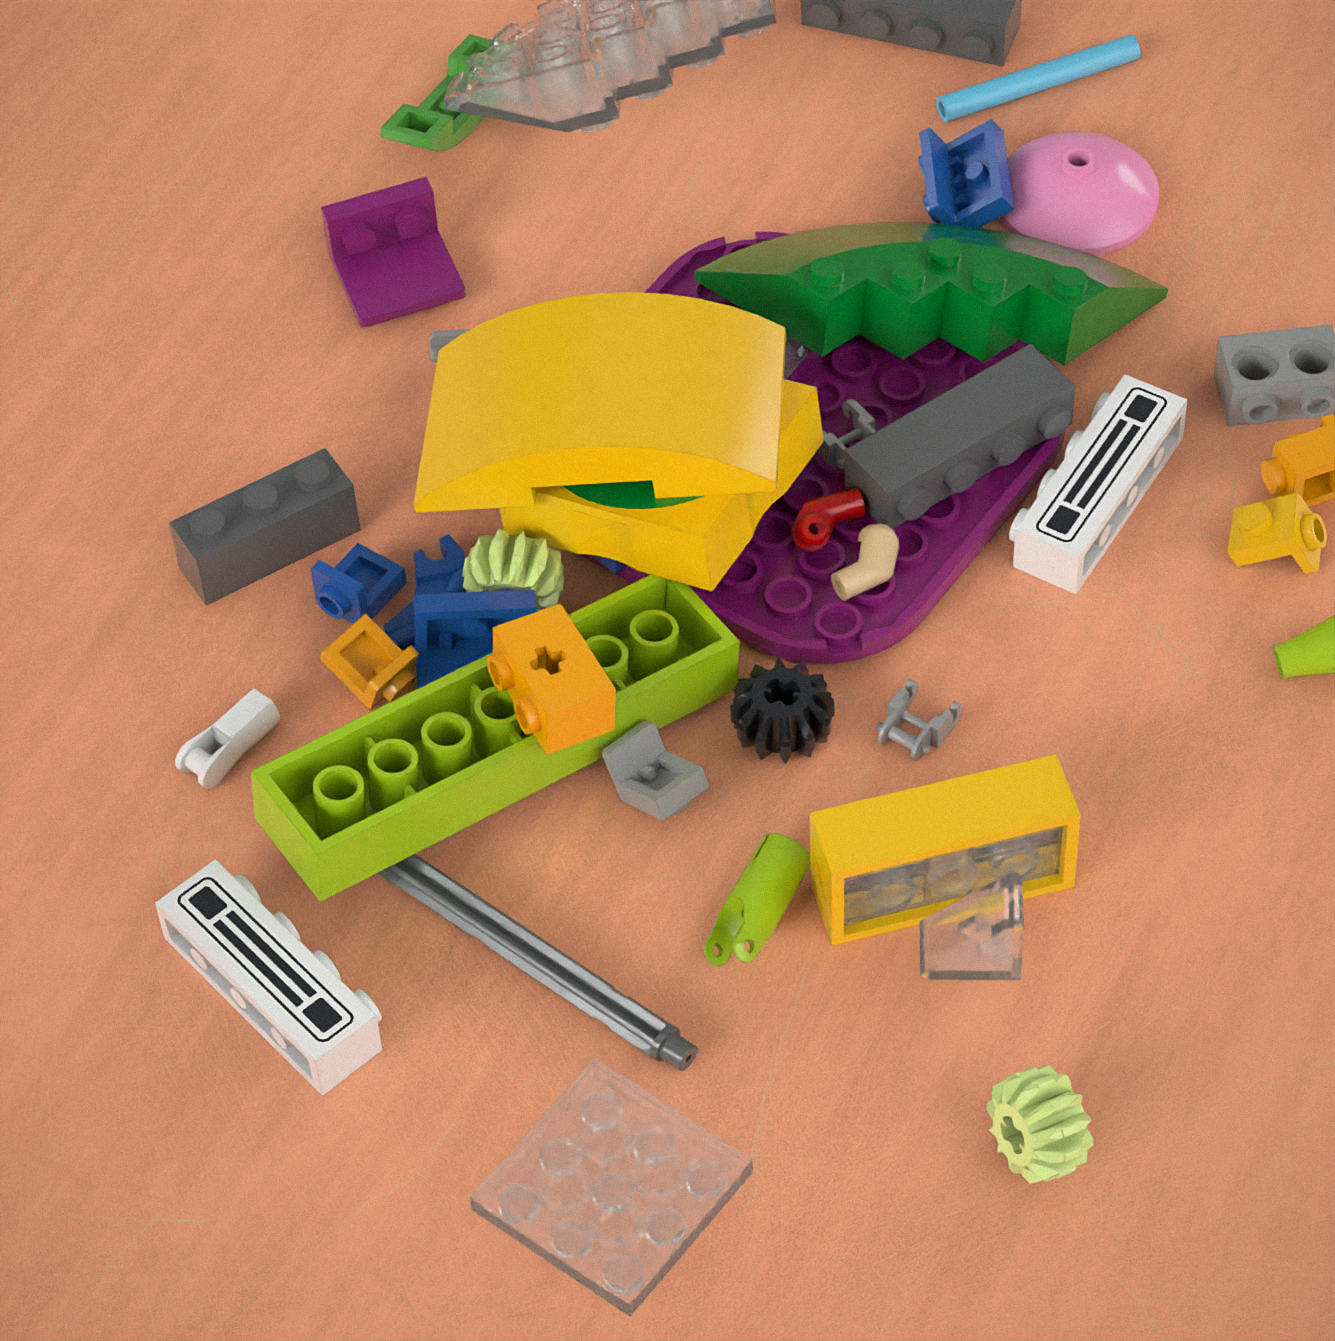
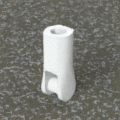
M253 688L212 726L187 741L181 747L175 759L176 768L183 773L192 771L198 775V783L206 789L215 787L237 761L280 722L281 716L276 705L271 699Z

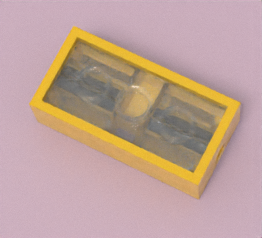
M1057 755L1044 756L810 812L811 888L831 945L843 944L1073 888L1075 886L1081 813Z

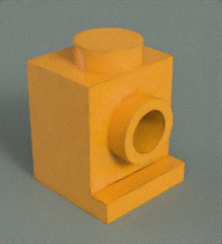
M1333 414L1323 416L1319 428L1307 432L1293 433L1282 440L1274 442L1272 458L1263 460L1261 463L1262 478L1270 493H1277L1280 497L1298 492L1308 507L1335 499V417Z

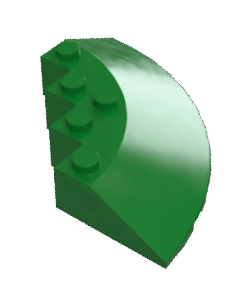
M926 222L851 224L797 232L762 241L727 254L695 270L694 280L743 310L785 327L788 337L822 357L860 334L903 360L938 337H941L983 363L1016 341L1021 340L1028 345L1032 344L1038 351L1060 364L1066 365L1164 300L1168 292V288L1130 269L1095 255L1049 241L1005 231Z

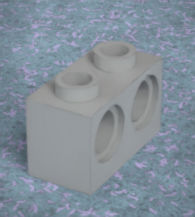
M1322 325L1218 337L1214 378L1227 426L1263 424L1273 421L1319 418L1329 414L1335 415V333L1333 326Z

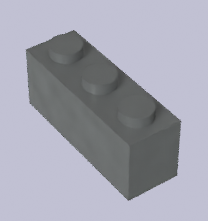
M326 448L169 522L179 568L205 605L211 604L361 530L354 485Z

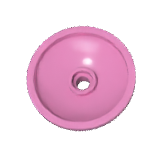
M1082 131L1053 133L1024 144L1007 157L1014 209L999 218L1011 233L1045 240L1098 256L1114 252L1133 243L1147 231L1156 216L1159 202V185L1153 169L1135 150L1108 136Z

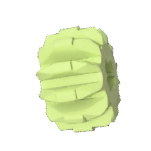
M498 529L495 537L481 535L477 540L476 546L470 548L469 556L465 558L462 572L464 577L463 587L467 590L466 592L496 591L499 589L535 590L537 611L557 605L558 598L562 595L565 581L563 576L564 566L561 564V552L547 547L546 538L531 539L525 536L524 531L518 535H510L506 531Z
M1050 1065L1039 1068L1031 1067L1006 1076L1002 1082L992 1086V1099L986 1103L987 1112L993 1120L989 1131L996 1136L998 1142L997 1152L1007 1157L1009 1169L1013 1174L1021 1173L1030 1184L1039 1181L1047 1182L1075 1172L1077 1167L1087 1163V1150L1094 1146L1093 1137L1087 1129V1125L1092 1120L1084 1112L1081 1105L1083 1096L1072 1091L1071 1081L1066 1074L1058 1075Z

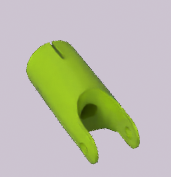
M778 833L766 834L761 838L717 916L715 926L706 940L704 953L710 964L718 967L725 965L733 951L736 957L745 963L754 961L758 956L764 943L773 934L810 867V854L801 844L788 836ZM746 941L750 945V949L748 952L745 949ZM714 946L718 949V956L714 954Z

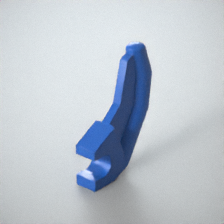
M449 534L439 539L443 559L431 560L426 557L421 549L414 553L416 573L415 594L467 591L463 587L464 577L462 576L465 554ZM414 599L384 625V632L401 650L408 648L410 645L415 647Z

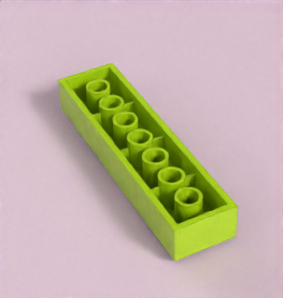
M651 574L569 614L572 622L616 689L615 730L546 755L533 733L526 735L521 729L515 715L514 701L507 690L499 691L495 687L487 666V657L492 655V652L252 770L251 781L255 820L316 898L322 902L603 758L602 751L643 720L654 723L657 729H660L734 691L738 677L740 641L687 584Z

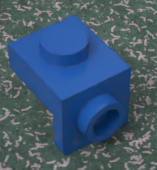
M359 543L335 567L318 560L310 569L316 604L332 618H343L353 624L365 613L373 619L407 583L404 567Z

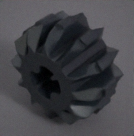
M778 657L773 669L767 670L754 664L750 678L738 679L734 689L735 698H733V704L730 705V719L734 723V728L737 729V738L740 740L741 746H756V753H758L760 760L774 752L779 753L784 763L787 764L794 751H798L810 758L812 751L815 749V743L827 742L831 732L832 717L835 715L834 699L831 698V692L827 691V683L824 680L823 674L809 675V670L804 661L792 669L785 668V665Z

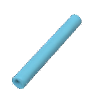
M1130 34L939 96L936 99L937 110L945 123L1139 60L1141 56L1140 47L1135 36Z

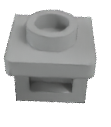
M643 720L602 751V757L621 801L662 821L685 810L689 806L690 801L710 787L703 768L666 751L656 725L647 720Z

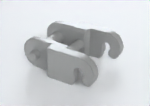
M854 399L845 401L842 408L847 418L853 416L855 430L837 439L833 433L826 434L822 429L824 442L816 451L829 465L837 462L840 469H844V450L847 449L844 445L856 438L863 440L876 432L875 419Z
M909 679L905 689L900 688L888 703L887 719L884 723L880 722L876 728L879 731L877 741L885 745L891 739L911 749L910 758L918 761L924 754H929L931 750L930 745L937 749L956 726L963 706L953 701L950 706V712L944 710L940 717L934 716L928 723L906 712L918 691V683ZM906 721L923 731L916 738L898 728Z

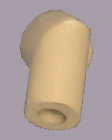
M871 524L863 528L858 536V541L861 542L858 562L832 573V585L837 595L843 601L882 584L892 577L899 549V541L893 529L888 525Z

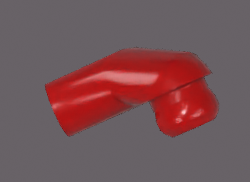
M856 487L805 501L792 525V537L795 543L804 550L816 551L828 542L837 523L864 516L865 506L860 490Z

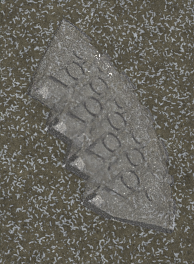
M547 0L537 6L538 18L521 28L518 23H510L488 40L490 48L481 53H473L467 60L470 71L467 74L464 72L454 76L448 86L444 102L447 110L563 132L581 129L584 133L597 132L609 127L613 120L620 119L622 99L635 96L636 100H649L662 95L666 88L672 87L674 68L687 65L690 69H698L716 62L718 56L725 55L727 36L738 34L741 38H749L766 32L769 29V25L777 24L775 0Z

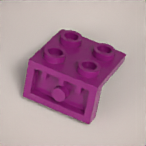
M427 176L321 207L328 255L361 327H369L463 299L466 296L463 281L438 231L434 191Z

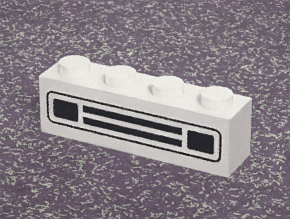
M1124 374L1111 394L1104 392L1094 407L1091 422L1086 430H1077L1071 437L1062 464L1057 470L1051 468L1044 475L1038 489L1037 499L1030 509L1022 508L1017 513L1009 533V539L1014 542L1013 567L1077 594L1182 441L1187 399Z
M215 859L155 902L164 938L322 1096L383 1050L378 1022L382 1018L372 999L360 989L353 993L341 981L337 968L325 953L320 950L312 953L301 943L299 933L292 922L279 911L274 914L268 911L261 904L258 892L244 875L238 873L233 877Z

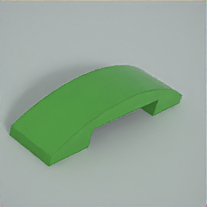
M469 34L448 56L447 77L418 107L403 104L381 127V137L436 152L445 151L458 145L479 125L492 107L517 58L518 46Z

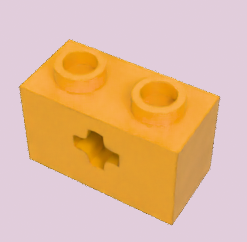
M561 603L493 627V654L487 657L490 677L499 691L507 690L514 701V711L521 729L526 735L531 733L535 735L546 755L615 730L616 689Z

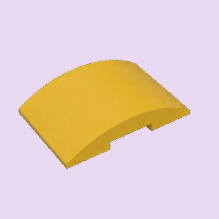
M643 292L596 293L570 296L519 308L477 325L456 337L438 352L413 503L415 513L535 506L537 487L652 480L655 499L777 492L786 350L785 327L759 315L725 304L699 298Z

